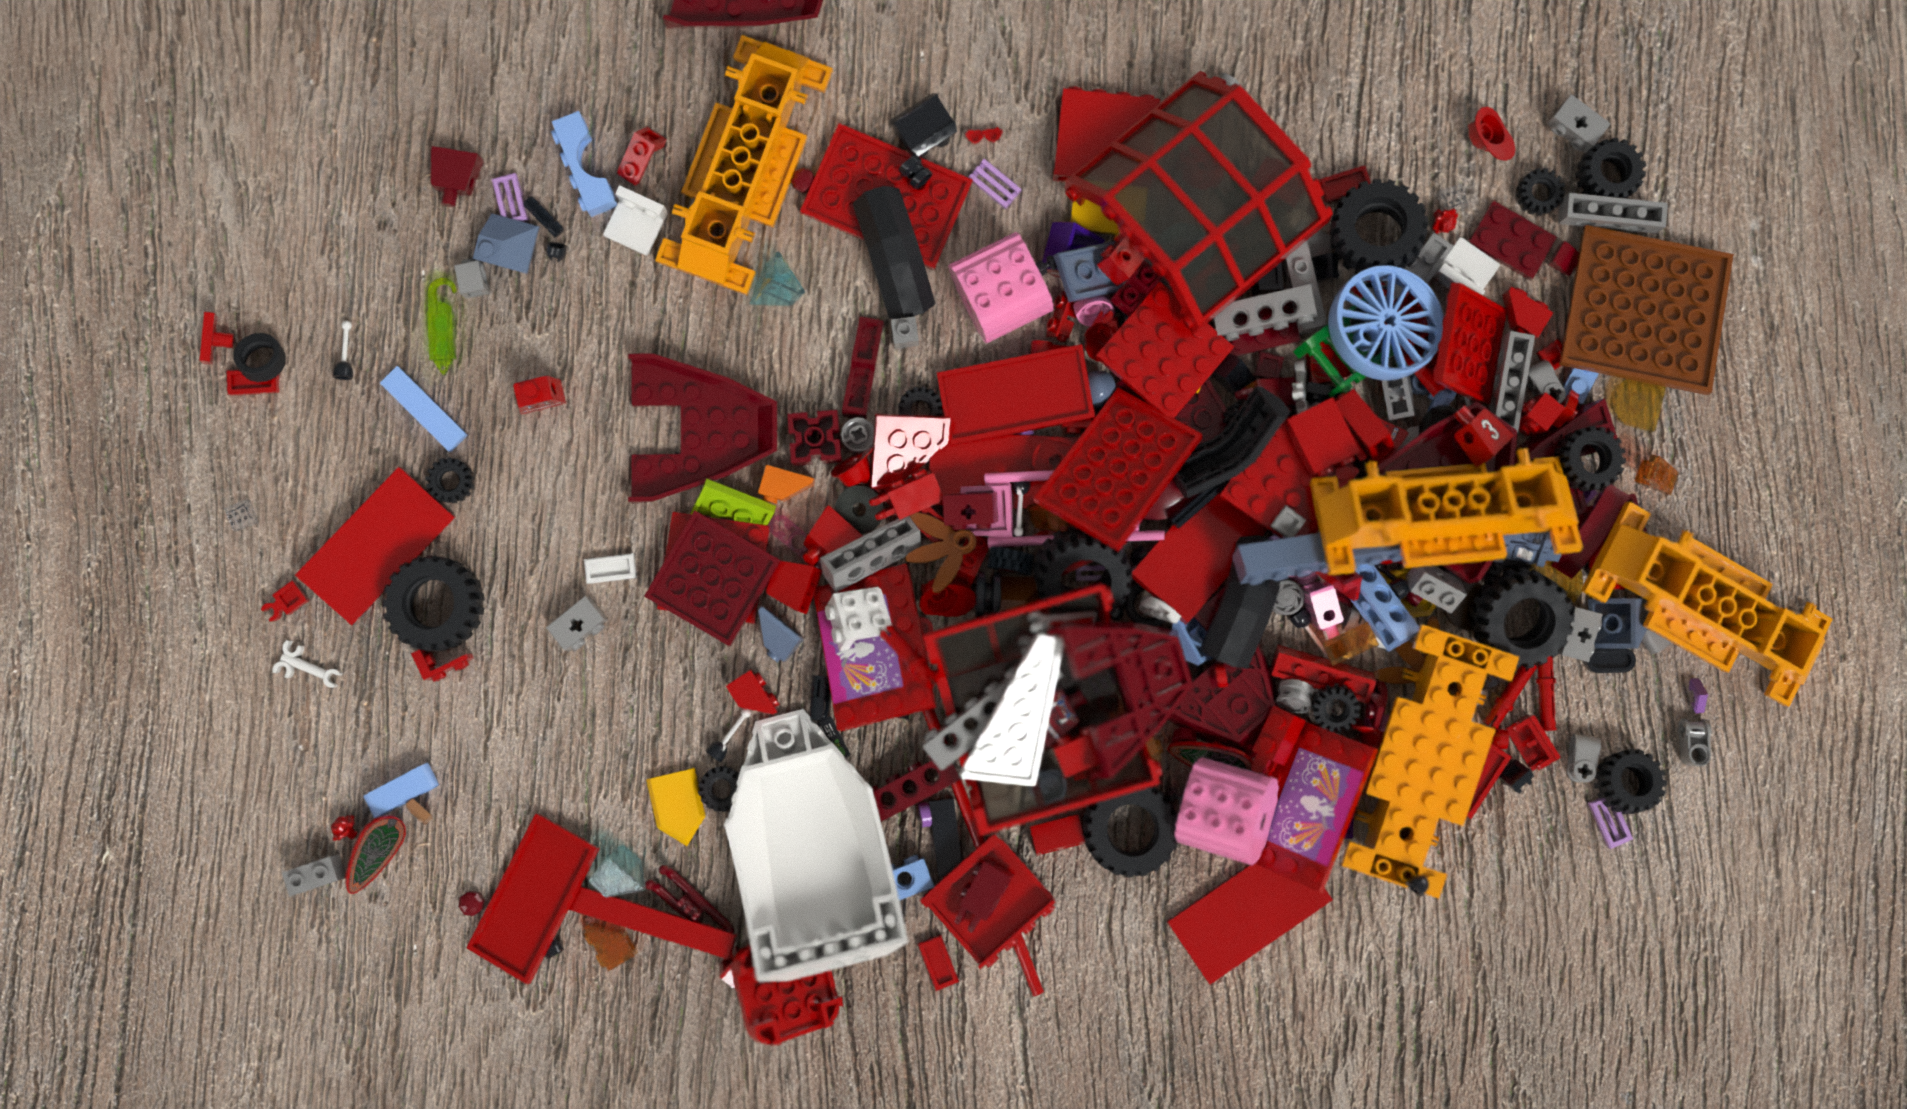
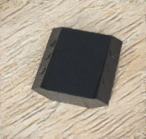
M932 93L890 120V124L911 157L914 155L922 157L927 155L929 149L934 146L944 147L948 145L951 136L958 132L955 121L947 112L937 93Z

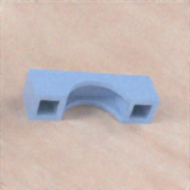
M580 111L552 121L555 130H552L551 133L557 145L561 144L563 152L560 153L565 167L569 166L572 174L569 175V179L573 188H578L581 197L577 199L582 211H587L593 217L616 208L618 203L606 178L593 177L583 170L582 154L586 146L592 141V137Z

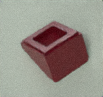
M1563 241L1558 245L1548 265L1569 277L1577 265L1579 252L1568 242Z

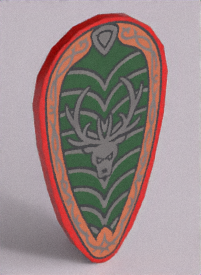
M1179 741L1168 745V752L1191 768H1193L1198 759L1203 757L1248 771L1252 770L1253 760L1250 756L1238 749L1223 746L1219 741H1215L1213 744Z
M384 815L375 818L360 832L353 847L345 876L346 890L350 894L359 892L371 883L386 867L402 845L406 835V827L400 818L394 815Z

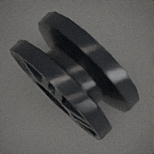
M978 571L975 598L976 618L983 617L985 612L993 614L1000 611V572L994 573L992 583H986L985 572Z

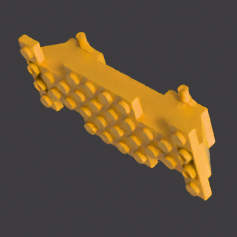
M741 35L733 59L746 66L742 71L728 66L725 72L726 77L738 80L734 106L731 108L717 102L715 103L681 191L682 195L693 198L695 201L689 209L677 204L672 209V214L685 218V227L681 235L682 244L663 238L655 261L748 296L756 272L734 264L742 241L746 240L752 243L755 237V232L747 230L750 220L774 228L789 189L791 178L797 168L808 139L807 135L786 128L795 102L805 105L808 94L800 92L802 85L825 93L833 73V68L767 42H760ZM768 92L776 94L773 100L764 99L765 94ZM716 227L724 228L723 234L718 237L713 236L712 231Z
M1519 449L1516 453L1520 464L1512 467H1502L1499 472L1487 473L1484 463L1478 468L1474 464L1389 471L1384 476H1379L1377 463L1373 462L1371 464L1369 462L1365 465L1368 473L1367 478L1350 481L1348 486L1341 489L1338 486L1337 476L1312 478L1310 487L1328 575L1354 573L1356 566L1352 549L1399 545L1404 568L1505 559L1507 550L1503 535L1549 531L1554 554L1580 552L1583 547L1577 528L1578 519L1567 478L1563 475L1559 456L1535 458L1530 462L1528 449ZM1366 517H1371L1376 522H1371Z
M1625 502L1581 591L1601 603H1606L1615 584H1620L1648 600L1644 608L1649 613L1642 625L1643 627L1723 672L1729 673L1738 654H1743L1772 671L1768 678L1771 681L1764 695L1783 706L1790 707L1799 686L1804 685L1825 643L1824 636L1833 619L1817 610V605L1811 602H1806L1799 615L1786 608H1779L1767 601L1766 598L1773 585L1772 583L1692 538L1693 534L1689 531L1683 530L1677 543H1672L1661 536H1653L1642 532L1651 513L1632 502Z
M1420 624L1412 648L1430 655L1426 656L1424 665L1418 673L1406 668L1403 669L1404 673L1412 676L1402 674L1401 678L1415 682V692L1412 701L1397 696L1395 698L1364 792L1379 798L1377 806L1371 814L1357 809L1356 814L1364 816V818L1357 815L1354 816V820L1368 824V833L1364 842L1366 846L1348 841L1340 865L1408 888L1406 882L1413 875H1423L1429 881V888L1425 894L1439 899L1447 874L1423 865L1430 845L1436 847L1438 844L1432 840H1439L1438 836H1434L1439 818L1464 826L1495 729L1471 721L1477 703L1483 705L1485 702L1479 698L1486 699V695L1480 694L1486 675L1490 674L1512 681L1519 657ZM1451 682L1457 684V692L1454 695H1450L1447 691V687ZM1408 826L1410 829L1409 836L1401 839L1399 831L1401 828Z

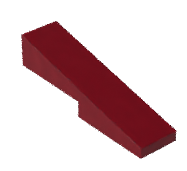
M860 316L842 407V417L852 419L859 417L867 420L884 320Z

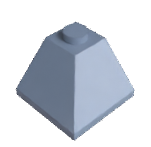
M491 214L479 233L473 259L528 274L540 227Z
M1622 598L1608 599L1606 603H1601L1596 599H1588V610L1603 614L1601 618L1602 626L1597 633L1594 643L1595 648L1638 649L1647 630L1642 625L1649 613L1644 608L1648 600Z
M761 607L758 611L764 646L769 650L766 654L777 663L780 660L786 662L804 641V638L767 608Z

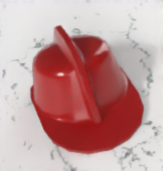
M1487 106L1480 108L1476 113L1475 120L1468 125V135L1471 143L1478 149L1490 152L1498 160H1511L1516 151L1512 136L1493 108Z
M871 447L862 453H857L844 459L843 462L837 464L832 469L831 477H837L847 487L866 484L870 479L871 466L867 456L874 448Z
M935 578L927 584H921L922 597L919 606L921 611L927 615L959 617L968 613L975 605L976 596L969 587L950 583L944 590L935 593L932 590Z

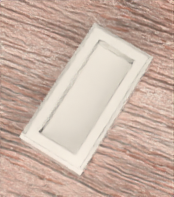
M634 553L584 559L587 584L637 578Z

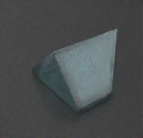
M780 252L775 253L764 265L749 305L791 306L805 294L803 287Z
M623 844L606 858L588 880L606 898L646 890L641 860Z

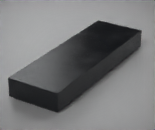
M954 798L929 801L938 876H946L962 861Z

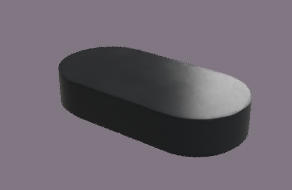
M1598 648L1594 650L1589 662L1584 661V665L1592 673H1625L1634 668L1636 657L1630 649Z

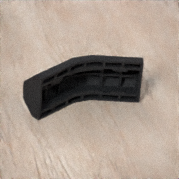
M881 186L866 191L853 202V207L874 268L889 319H900L923 314L936 303L900 189Z
M1255 386L1228 427L1213 439L1197 445L1174 476L1175 484L1183 497L1189 498L1238 476L1253 464L1290 413L1283 401L1265 388Z
M1261 535L1240 537L1236 542L1234 552L1241 545L1272 540ZM1232 558L1227 584L1221 602L1200 647L1201 651L1225 664L1236 668L1248 669L1270 620L1277 599L1280 581L1268 579L1256 585H1251L1250 583L1240 584Z

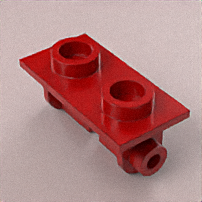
M1061 291L1055 299V310L1053 316L1047 322V333L1045 336L1047 338L1057 337L1056 340L1063 343L1066 342V339L1070 338L1074 322L1067 320V317L1076 318L1073 307L1076 301L1069 303L1065 291Z

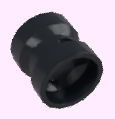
M918 155L910 157L898 170L903 177H907L910 180V185L914 190L923 186L933 175L929 168H925L922 165V160Z

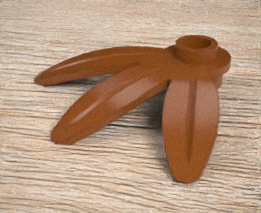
M916 512L909 516L915 525L925 533L943 541L919 547L905 556V560L911 563H926L939 560L948 555L939 568L933 583V592L939 593L953 581L961 566L963 554L972 552L976 547L977 540L970 530L962 529L955 532L948 525L944 526L942 521ZM966 538L969 540L966 546L960 545L962 539Z
M1431 616L1426 626L1440 630L1437 617ZM1408 640L1396 647L1395 651L1412 668H1381L1373 672L1375 679L1389 684L1414 683L1413 681L1401 678L1402 674L1412 676L1404 673L1403 669L1406 668L1418 673L1424 665L1426 656L1430 654L1423 652L1424 656L1422 657L1418 650L1412 648L1413 644Z

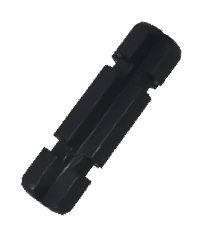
M533 196L528 197L523 202V206L530 213L532 212V215L555 238L560 236L564 228L542 205H539L540 203Z

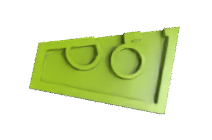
M706 479L690 514L697 511L702 515H708L712 518L721 519L722 517L734 519V521L767 526L775 512L776 505Z

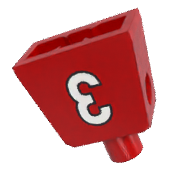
M1464 405L1453 414L1462 425L1454 434V437L1476 468L1495 456L1514 436L1487 409L1481 410L1474 416Z

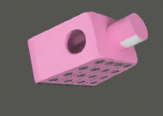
M1323 580L1302 586L1301 589L1304 592L1303 603L1310 614L1312 626L1320 630L1322 629L1325 640L1340 636L1336 624L1343 622V616L1334 586Z

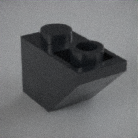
M1231 353L1226 356L1212 373L1217 382L1234 397L1237 391L1242 390L1256 380L1243 360Z

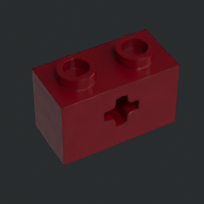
M997 492L943 495L944 526L952 525V530L967 529V525L976 524V529L991 528V524L998 522ZM971 507V509H975L976 514L966 513V509Z

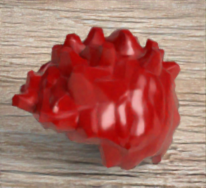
M1111 310L1106 314L1100 311L1092 322V326L1086 330L1084 335L1087 355L1098 362L1100 361L1095 356L1120 328L1118 317H1113L1114 313Z

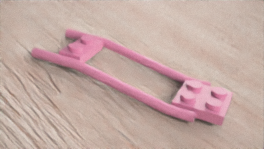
M1054 470L985 473L984 486H962L961 493L997 492L998 522L991 524V528L976 529V524L967 525V530H970L975 536H988V547L1043 545L1047 538L1052 540L1054 535L1013 537L1010 482L1045 481ZM971 507L966 509V513L976 514L975 509H971ZM1138 525L1127 541L1165 540L1164 530L1139 531L1140 527Z

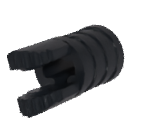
M812 675L809 698L811 700L810 716L812 720L825 721L829 715L830 702H832L828 676Z

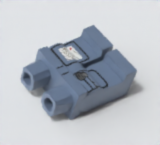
M1549 531L1503 535L1507 550L1505 559L1519 560L1526 564L1536 563L1538 567H1544L1546 560L1556 562L1560 560L1561 554H1554ZM1504 559L1493 560V562L1503 563Z

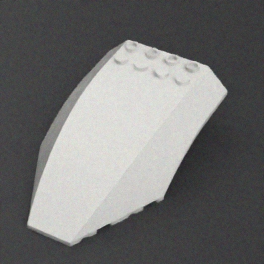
M804 709L755 721L752 740L749 741L746 760L738 777L737 790L733 794L731 810L728 818H726L724 827L739 882L757 981H790L889 955L908 943V938L872 788Z

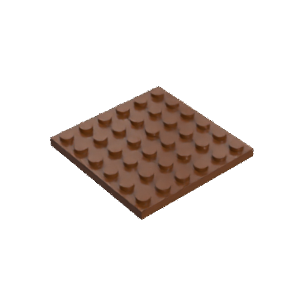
M1585 225L1582 231L1559 365L1710 395L1713 388L1734 254Z

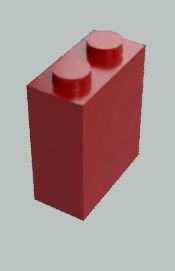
M1355 389L1344 392L1337 397L1336 404L1351 434L1355 435L1361 448L1372 462L1378 463L1395 451L1391 433Z
M1334 398L1305 410L1284 422L1310 477L1318 474L1319 478L1333 471L1332 466L1339 463L1342 467L1356 460L1354 456L1360 452Z

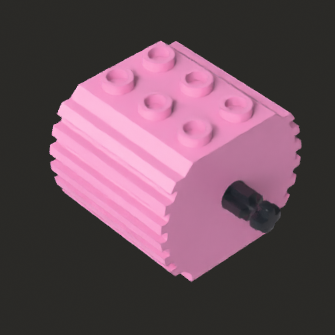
M1017 232L948 265L956 290L977 332L985 343H989L1054 310L1051 295L1042 278L1043 275L1047 274V268L1057 269L1054 257L1050 255L1046 257L1047 262L1043 263L1040 260L1035 263L1027 246Z
M1203 757L1198 759L1189 775L1186 790L1177 793V788L1171 787L1168 791L1167 800H1171L1173 803L1175 799H1178V804L1181 805L1176 823V840L1178 843L1254 865L1260 858L1261 852L1266 845L1277 805L1279 789L1277 779Z

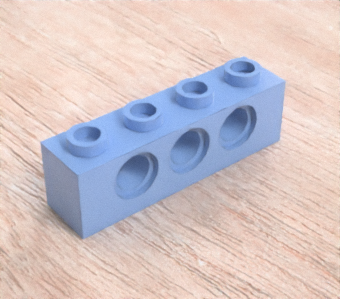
M1366 563L1357 566L1355 572L1363 577L1359 599L1352 601V603L1386 650L1390 652L1416 635L1419 626L1374 565L1370 566Z
M918 855L910 856L903 860L905 864L895 867L894 863L891 864L899 900L934 887V882L924 856L918 858ZM901 872H908L912 876V881L904 885L898 881L897 876Z

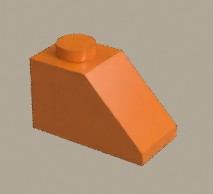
M766 465L758 494L764 496L763 501L777 504L778 501L785 502L814 486L816 480L812 477Z

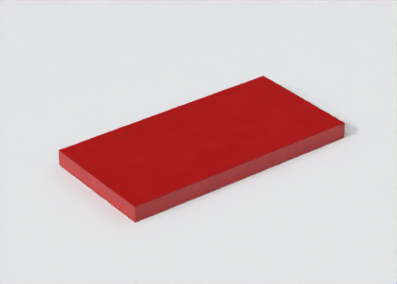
M1082 344L937 372L943 413L945 417L950 418L948 440L950 446L1095 418Z
M1005 435L952 446L948 443L930 457L929 470L934 473L943 495L961 493L962 486H984L985 473L1033 471L1031 461L1036 447L1044 440L1059 436ZM1062 437L1068 439L1073 444L1078 440V437ZM1057 455L1054 459L1050 458L1049 463L1053 464L1052 468L1054 469L1061 462L1060 456ZM1031 481L1030 491L1023 495L1022 509L1047 510L1034 502V496L1044 485L1042 482ZM1011 487L1012 509H1017L1018 495L1013 492ZM943 501L932 506H943Z
M399 466L295 576L350 625H353L384 593L385 585L391 584L392 580L389 577L392 573H398L400 571L399 566L405 562L411 563L413 558L418 557L456 517Z
M1220 493L1183 526L1176 528L1172 525L1165 533V540H1159L1132 571V578L1154 598L1174 609L1181 616L1179 620L1185 625L1189 623L1229 576L1237 540L1245 536H1263L1267 531L1266 528L1219 497Z
M535 813L466 948L521 982L531 984L600 848L545 816Z
M1248 864L1168 919L1167 923L1206 981L1211 985L1333 901L1325 888L1323 893L1259 865Z

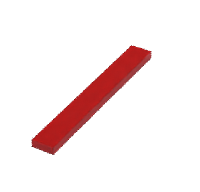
M584 886L580 887L569 910L728 960L731 959L737 938L736 933Z

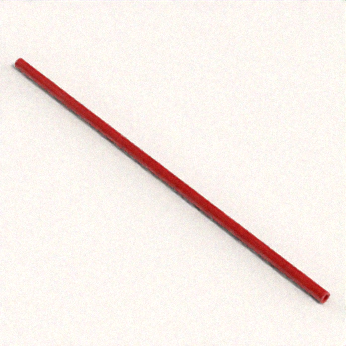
M935 709L922 711L929 731L933 728L939 730L941 725ZM944 736L943 742H944L946 745H948L947 740H946V738H945V736ZM961 779L951 784V787L976 849L985 841L984 835L979 834L972 805ZM1021 933L1016 937L1018 942L1013 947L1032 996H1037L1044 993V990Z

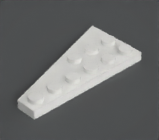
M1036 634L959 775L961 778L1035 786L1063 649L1061 636Z

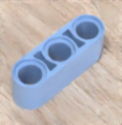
M425 763L367 793L363 797L375 819L402 806L412 798L415 799L436 788L440 784L429 763Z

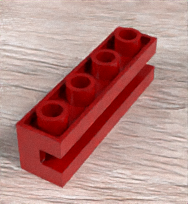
M1277 644L1270 665L1272 676L1285 680H1300L1316 689L1322 688L1324 690L1327 684H1330V687L1334 686V683H1339L1341 687L1344 684L1354 692L1358 701L1369 704L1376 684L1373 672Z

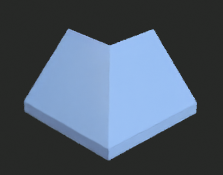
M1194 617L1186 625L1180 620L1177 624L1173 623L1172 630H1176L1179 633L1187 661L1194 663L1198 668L1214 659L1200 649L1207 632Z

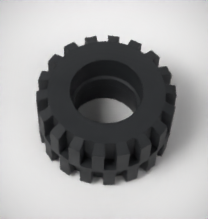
M1612 138L1610 141L1605 139L1597 143L1581 157L1582 160L1578 162L1576 167L1579 170L1575 172V178L1580 179L1576 184L1578 188H1583L1581 194L1628 198L1642 185L1644 181L1641 179L1646 176V171L1642 170L1646 167V161H1641V157H1643L1642 152L1637 153L1635 151L1637 146L1634 144L1631 146L1627 145L1628 140L1625 139L1619 142L1618 138ZM1602 161L1611 162L1618 168L1620 172L1619 183H1612L1604 178L1601 173Z
M1589 426L1567 434L1565 439L1560 440L1558 443L1560 448L1555 449L1554 454L1559 456L1563 475L1566 476L1567 482L1570 483V488H1579V491H1592L1607 487L1610 483L1616 482L1619 479L1617 475L1622 474L1624 471L1621 465L1626 464V458H1622V454L1626 453L1625 447L1620 448L1619 446L1622 443L1620 438H1613L1614 432H1605L1606 428L1601 426L1597 428ZM1584 445L1591 446L1599 455V467L1595 473L1584 469L1580 462V451Z
M1628 749L1607 756L1603 759L1604 762L1599 763L1597 766L1600 771L1596 772L1595 778L1598 779V782L1594 783V788H1599L1598 798H1605L1606 801L1603 804L1606 807L1612 806V811L1616 813L1621 812V814H1635L1654 808V805H1658L1662 801L1659 797L1665 796L1666 793L1663 790V787L1667 786V780H1663V776L1666 773L1665 770H1660L1659 768L1662 764L1658 760L1653 761V755L1650 753L1644 754V751L1640 749L1635 751L1634 749ZM1625 768L1633 771L1638 778L1639 789L1635 796L1629 794L1622 785L1621 775Z

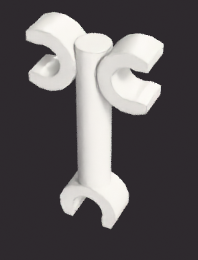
M1305 360L1294 362L1296 383H1292L1294 390L1292 395L1294 401H1296L1298 414L1309 409V404L1306 400V378H1308V371L1305 370Z
M286 640L284 642V653L280 658V662L274 665L273 673H279L284 666L287 670L284 677L291 678L295 667L323 679L327 687L334 688L338 686L330 678L332 674L342 676L341 670H326L297 658L303 654L304 646L298 645L296 651L292 652L290 647L293 641Z

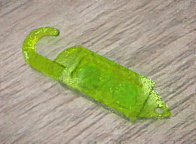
M441 277L433 280L428 286L427 322L429 360L433 361L441 374L445 376L453 360H457L455 320L452 307L447 303L438 302L437 290L441 285H448L452 293H456L457 290L453 281Z

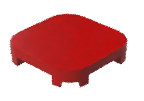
M751 943L742 947L734 958L732 965L733 979L747 1033L755 1042L764 1045H781L784 1041L821 1028L827 1029L834 1024L833 1021L838 1015L839 1008L843 1006L842 996L837 995L832 970L790 981H757Z

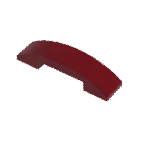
M1612 484L1604 487L1593 502L1595 505L1578 528L1583 547L1581 551L1562 553L1559 562L1552 561L1550 566L1573 579L1608 535L1630 496Z

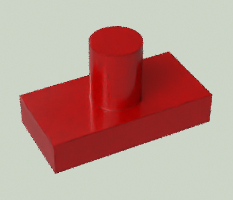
M204 312L199 361L202 364L213 365L215 347L233 348L234 334L216 332L217 315L213 312Z

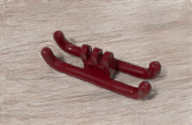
M661 865L658 871L661 875L667 876L685 893L679 901L657 881L649 879L645 882L646 889L655 892L679 916L700 922L697 918L703 912H706L723 930L735 932L730 921L670 866Z

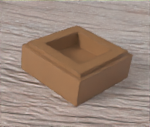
M413 798L406 804L407 810L424 825H427L432 819L431 814Z

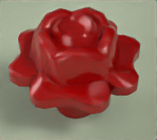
M1454 208L1451 210L1445 209L1443 212L1438 209L1433 213L1435 223L1432 225V229L1434 232L1439 234L1441 232L1449 233L1451 230H1454L1458 213H1456Z
M347 815L336 818L331 825L333 841H339L344 837L353 840L357 836L358 832L353 829L355 816Z

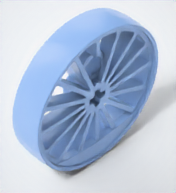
M1375 266L1354 275L1340 288L1330 307L1328 325L1330 337L1336 351L1352 369L1372 379L1389 381L1401 379L1417 372L1433 358L1438 351V344L1441 340L1444 316L1435 293L1420 277L1408 270L1395 266ZM1371 280L1377 300L1365 286L1364 281ZM1380 280L1388 281L1386 300ZM1397 284L1403 290L1393 306L1394 287ZM1356 286L1369 305L1349 292L1351 287ZM1406 293H1411L1415 300L1397 312ZM1344 300H1347L1366 313L1343 309ZM1417 302H1419L1423 309V312L1400 316ZM1342 316L1368 321L1369 323L1344 327ZM1426 317L1428 326L1406 321ZM1410 330L1429 333L1428 342ZM1355 332L1353 335V345L1350 343L1346 333ZM1363 332L1370 335L1371 342L1364 339ZM1383 338L1381 366L1372 363L1370 359ZM1407 339L1425 349L1422 357H1420ZM1390 344L1398 368L1388 367ZM1400 345L1413 360V365H1405ZM1355 348L1361 351L1369 350V352L1364 358L1361 354L1357 352Z

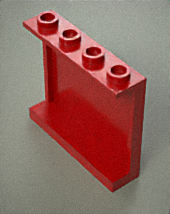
M1070 86L1068 89L1063 88L1053 181L1066 182L1068 177L1160 104L1161 99H1157L1150 94H1143L1139 97L1131 96L1128 92L1107 93L1103 89L1085 91L1077 86ZM1158 118L1125 146L1145 155H1152L1156 148ZM1116 152L1084 180L1115 185L1136 168L1140 162ZM1148 168L1127 186L1147 188L1149 191L1152 185V170Z
M995 831L924 894L920 902L925 908L929 907L974 958L978 963V968L981 969L985 965L987 968L992 966L999 959L997 954L1003 949L1006 951L1010 950L1018 942L1016 940L1018 935L1022 932L1025 935L1037 925L1034 922L1041 915L1044 918L1055 909L1053 904L1056 902V898ZM990 859L1014 873V876L992 916L987 921L981 919L974 932L971 933L968 931V925L973 920L975 914L967 911L963 922L959 925L954 922L961 909L960 904L963 898L960 895L967 884L971 885L974 881L975 876L972 874L978 863H984V861Z

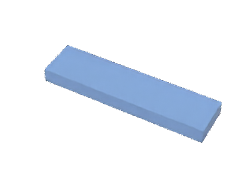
M396 366L380 382L449 452H452L468 436L399 366Z

